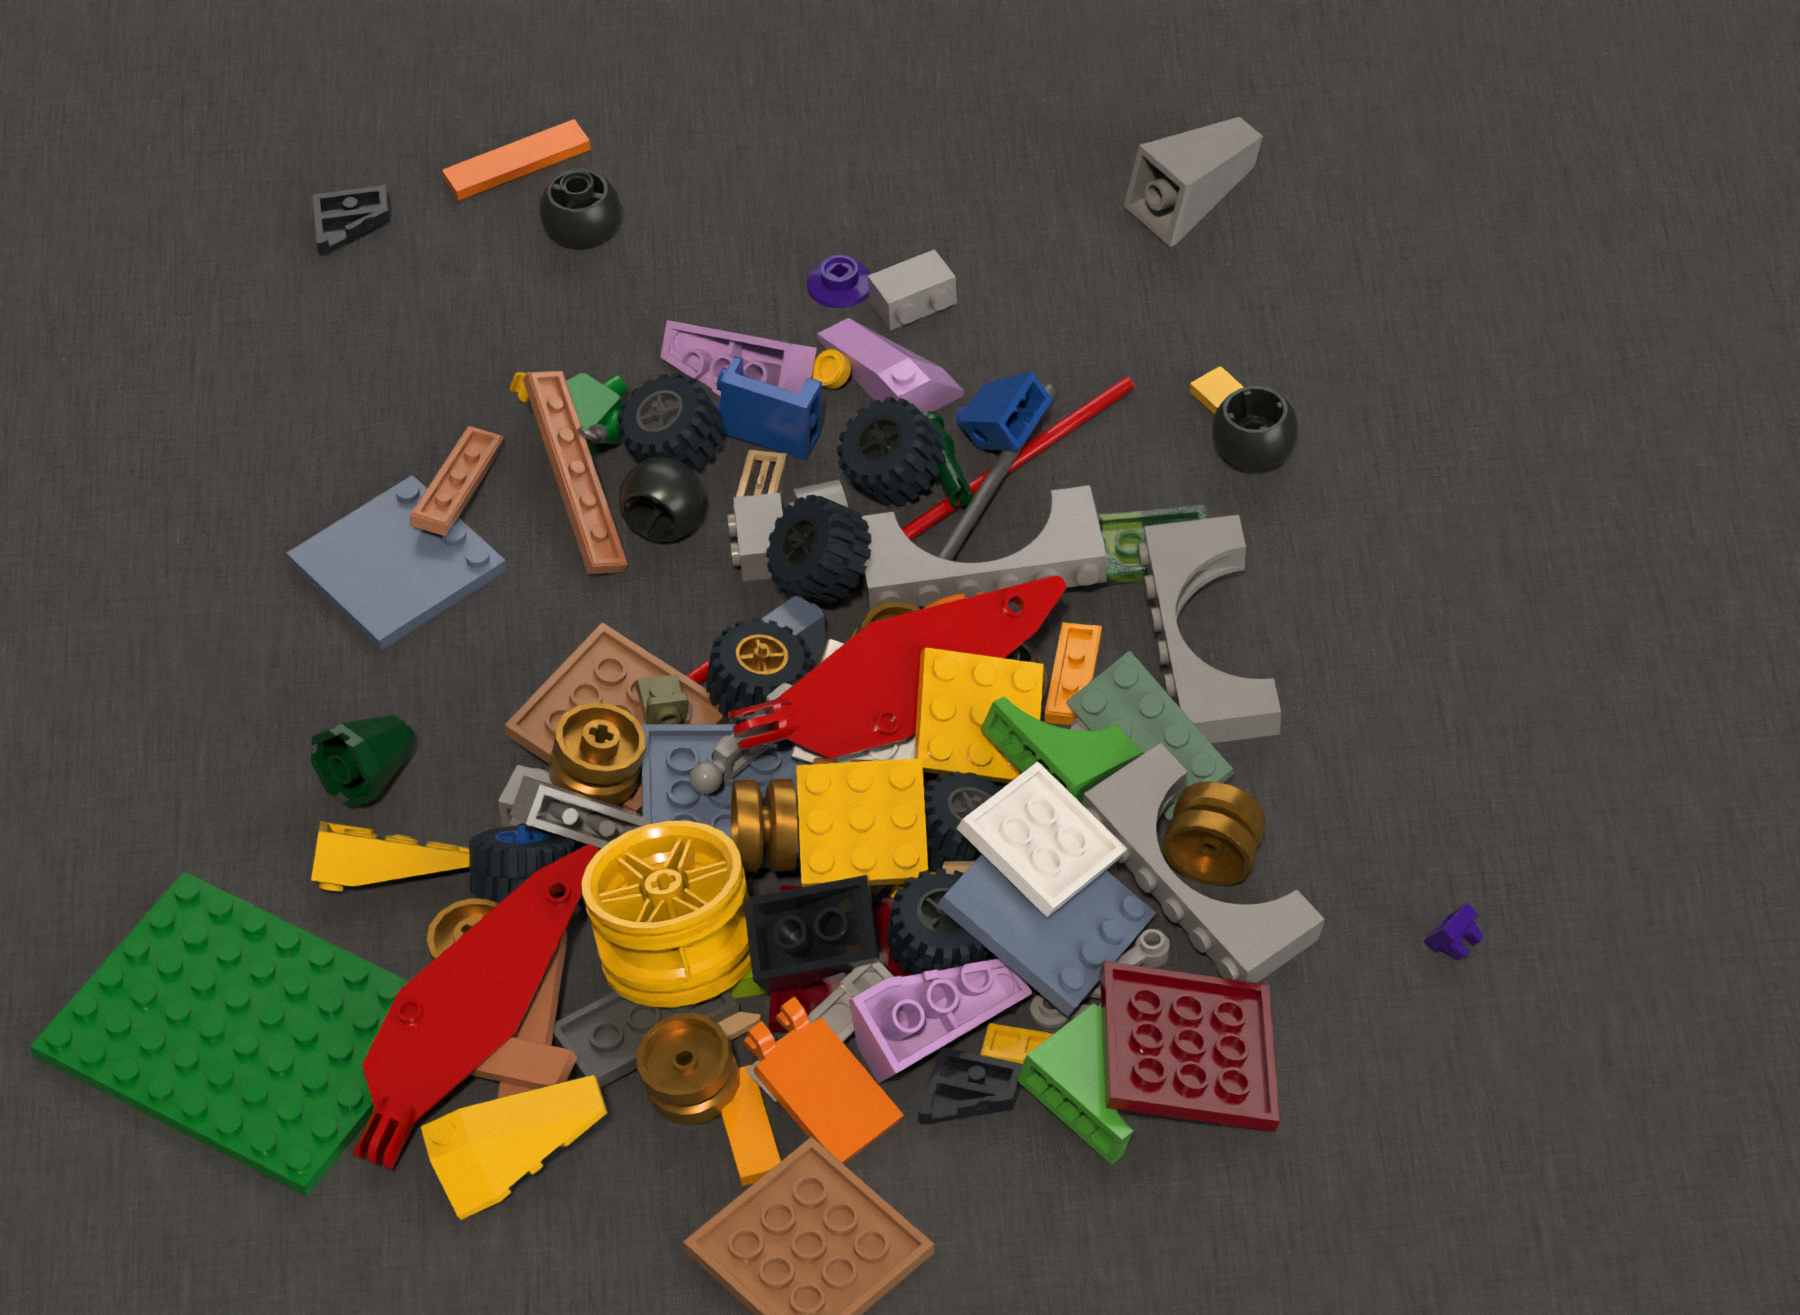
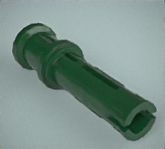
M935 411L922 412L941 433L940 438L945 444V449L941 451L945 455L944 463L938 464V469L940 470L939 480L945 489L951 505L958 506V501L955 497L957 496L960 505L964 506L972 500L973 491L968 485L953 454L954 441L950 434L944 431V421L939 413Z

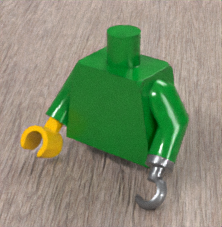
M517 372L513 377L509 390L511 392H518V398L526 403L529 401L523 379L527 373ZM579 373L566 381L581 427L577 429V433L585 437L592 459L605 444H617L621 438L617 433V426L620 425L617 417L618 413L623 411L621 397L628 392V388L623 379L617 375H612L605 382L600 383L586 373Z

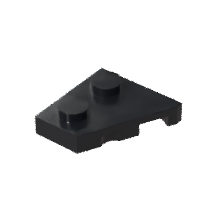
M386 185L312 194L316 242L319 254L326 253L390 221Z
M941 1047L918 1111V1122L929 1124L1013 1109L1021 1087L1017 1078L1023 1064Z

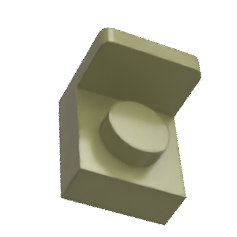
M677 674L637 679L636 690L645 724L686 723L689 700L687 694H682Z

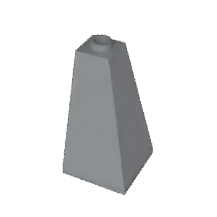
M1236 117L1139 145L1124 207L1168 246L1176 245L1255 167L1263 136L1241 117Z

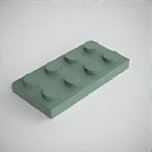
M1130 650L1066 701L1068 707L1090 731L1117 725L1144 753L1162 743L1188 771L1184 788L1197 782L1215 781L1224 783L1235 774L1228 762ZM1178 797L1162 813V816L1168 823L1173 819V811Z

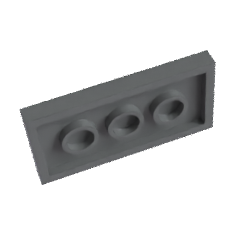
M615 990L556 1021L552 1040L558 1047L572 1050L577 1056L573 1068L579 1076L583 1078L594 1075L601 1088L637 1069L636 1051L643 1035L655 1023L674 1014L690 1012L708 1016L716 1023H719L738 1013L739 1006L728 990L705 1001L675 1008L649 1007L635 1004L621 997Z

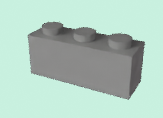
M525 775L522 778L510 812L511 816L527 825L599 848H603L610 841L628 831L651 823V820L635 811Z

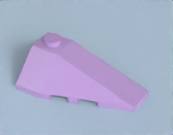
M850 318L817 333V339L827 350L835 349L850 360V375L874 401L878 399L883 403L885 397H893L896 401L902 398L910 404L913 403L921 412L935 411L964 396V390L942 367Z
M667 320L660 358L683 373L698 379L720 397L721 391L717 390L719 374L723 368L728 369L735 356L743 358V376L799 393L807 377L812 378L817 348Z
M999 958L944 970L936 969L910 976L886 978L849 1000L857 1047L877 1082L881 1083L1031 995L1032 991L1026 981Z

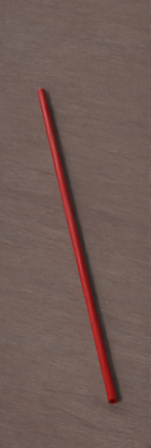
M1125 376L1026 443L1004 477L1135 388L1133 381ZM990 469L968 483L973 491V496ZM955 496L958 501L957 507L951 505L947 497L901 528V530L912 541L959 509L961 505L957 496ZM804 598V599H805L808 603H810V604H811V603H814V604H816V605L819 604V603H817V602H814V601H812V600H809V599H807V598ZM710 659L685 676L699 685L707 680Z

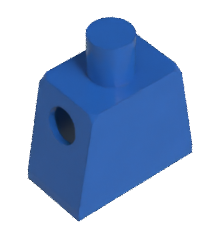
M1026 372L988 382L979 389L968 406L961 407L957 411V424L966 431L974 444L980 449L1018 451L1051 403L1052 398L1033 372Z

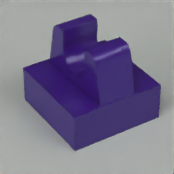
M1467 902L1447 914L1423 941L1434 953L1442 949L1455 960H1461L1470 953L1463 945L1462 938H1465L1472 946L1483 939L1482 932L1474 922V919L1479 914Z

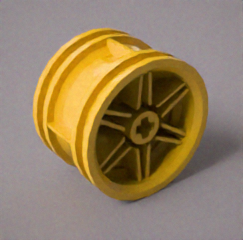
M664 821L648 824L628 831L610 841L595 854L587 865L582 878L583 899L594 932L603 974L608 985L614 991L616 990L621 997L635 1004L649 1007L675 1008L692 1005L716 997L733 987L750 970L751 959L743 899L749 898L746 877L740 852L734 841L723 831L707 824L692 821Z

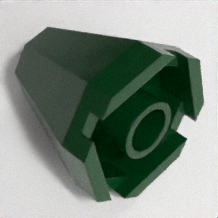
M395 715L340 723L312 736L311 746L317 744V751L311 753V763L326 792L334 798L339 792L346 796L349 800L342 804L351 809L370 802L382 793L412 753L414 734L410 725Z

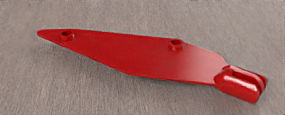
M1054 575L871 622L775 700L728 712L730 722L766 714L765 716L741 722L732 728L734 737H745L770 730V732L748 737L738 742L739 751L787 739L823 757L834 759L908 739L916 732L921 651L926 647L1006 658L1037 632L1065 591L1066 583L1064 579ZM1008 602L1016 603L1019 607V612L1012 611L1008 606Z
M586 845L536 871L398 991L362 1063L374 1110L353 1150L352 1155L361 1160L367 1157L369 1163L377 1166L383 1163L384 1168L392 1171L414 1124L515 1035L582 896V878L587 865L599 851L596 846ZM557 892L565 893L560 898L553 897Z

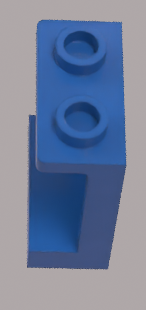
M735 356L728 369L723 368L717 380V390L721 391L718 410L723 418L721 420L724 424V432L722 434L807 460L822 434V382L807 377L799 393L743 376V358Z

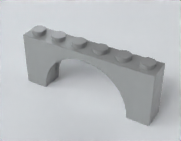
M1090 485L1051 490V513L1047 524L1038 537L1015 554L982 563L954 562L925 552L911 542L903 533L897 523L894 512L862 516V519L868 523L869 528L867 532L871 534L872 540L868 545V549L871 550L870 558L864 563L867 568L864 575L862 574L869 611L881 603L893 601L913 604L917 608L926 607L939 599L955 594L965 593V597L968 598L976 596V592L987 593L1054 575L1064 579L1066 588L1107 582V555Z
M1239 515L1145 526L1144 543L1137 544L1140 567L1147 566L1149 575L1144 576L1146 599H1154L1155 608H1150L1153 632H1160L1162 641H1157L1159 664H1167L1168 674H1163L1164 690L1174 699V702L1210 743L1280 735L1281 709L1274 678H1243L1211 667L1190 650L1184 642L1177 625V619L1184 604L1199 588L1225 574L1245 570L1246 545Z
M1159 743L1085 792L1082 805L1127 848L1126 852L1122 854L1117 862L1124 863L1134 874L1140 888L1146 893L1151 892L1161 903L1165 915L1172 922H1178L1189 934L1193 946L1198 951L1205 952L1214 961L1222 978L1257 983L1317 942L1320 938L1325 919L1298 890L1265 903L1232 904L1211 899L1198 893L1174 874L1160 851L1156 824L1167 806L1184 790L1188 771L1162 743Z

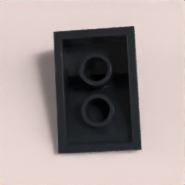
M867 875L743 899L753 981L766 992L808 985L880 959L870 883Z

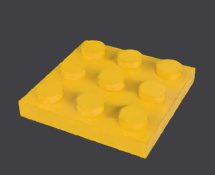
M925 647L920 655L914 758H922L923 772L949 776L951 772L959 771L962 775H967L970 772L977 774V777L983 779L987 777L994 782L1010 783L1021 775L1022 772L980 729L993 701L1004 696L1020 710L1040 720L1044 664Z
M922 758L796 765L802 887L862 875L869 877L870 886L904 884L910 877L918 880L919 872L928 870Z

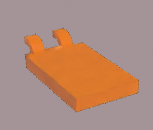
M794 996L781 1006L780 1010L782 1012L776 1016L777 1021L789 1033L775 1042L770 1030L763 1021H760L748 1030L747 1034L749 1036L743 1040V1043L761 1061L755 1066L753 1072L807 1137L810 1138L812 1136L841 1163L845 1164L899 1123L904 1114L822 1017L812 1024L810 1023L805 1009Z

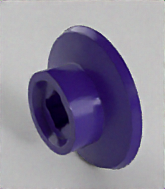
M834 255L824 260L821 265L813 270L807 281V290L812 299L821 305L831 308L851 307L861 303L869 296L868 275H871V272L864 265L849 256Z

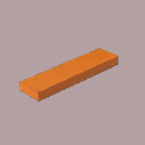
M573 119L442 169L443 179L456 199L460 201L591 150L590 140L576 120Z

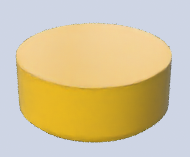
M835 349L825 350L814 361L812 377L814 380L821 381L822 386L826 389H837L844 385L850 376V360Z

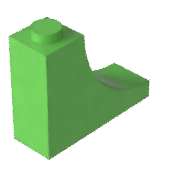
M1005 696L993 701L980 729L1022 773L1036 762H1039L1081 804L1085 792L1144 753L1117 725L1092 731L1060 728L1028 715L1011 703Z
M1093 1003L1026 1055L1017 1081L1112 1165L1123 1156L1133 1130L1124 1122L1116 1109L1106 1108L1101 1008Z

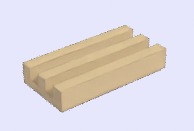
M748 450L736 497L748 495L757 460L762 461L754 495L764 494L772 462H776L768 494L779 493L787 466V453Z

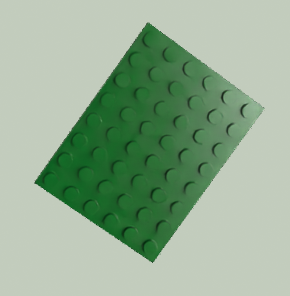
M183 872L30 1045L33 1057L307 1197L364 1128L374 1110L362 1063L398 991L409 981Z

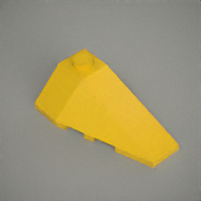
M320 821L311 880L318 881V887L321 889L343 891L344 885L353 887L470 867L469 848L428 841L426 846L418 845V840L399 834L386 835L385 840L377 839L374 829Z
M594 1075L463 1107L421 1126L430 1162L457 1216L462 1220L501 1202L512 1193L509 1189L510 1186L528 1171L532 1175L543 1167L541 1161L559 1146L567 1147L605 1116L607 1109L598 1080Z

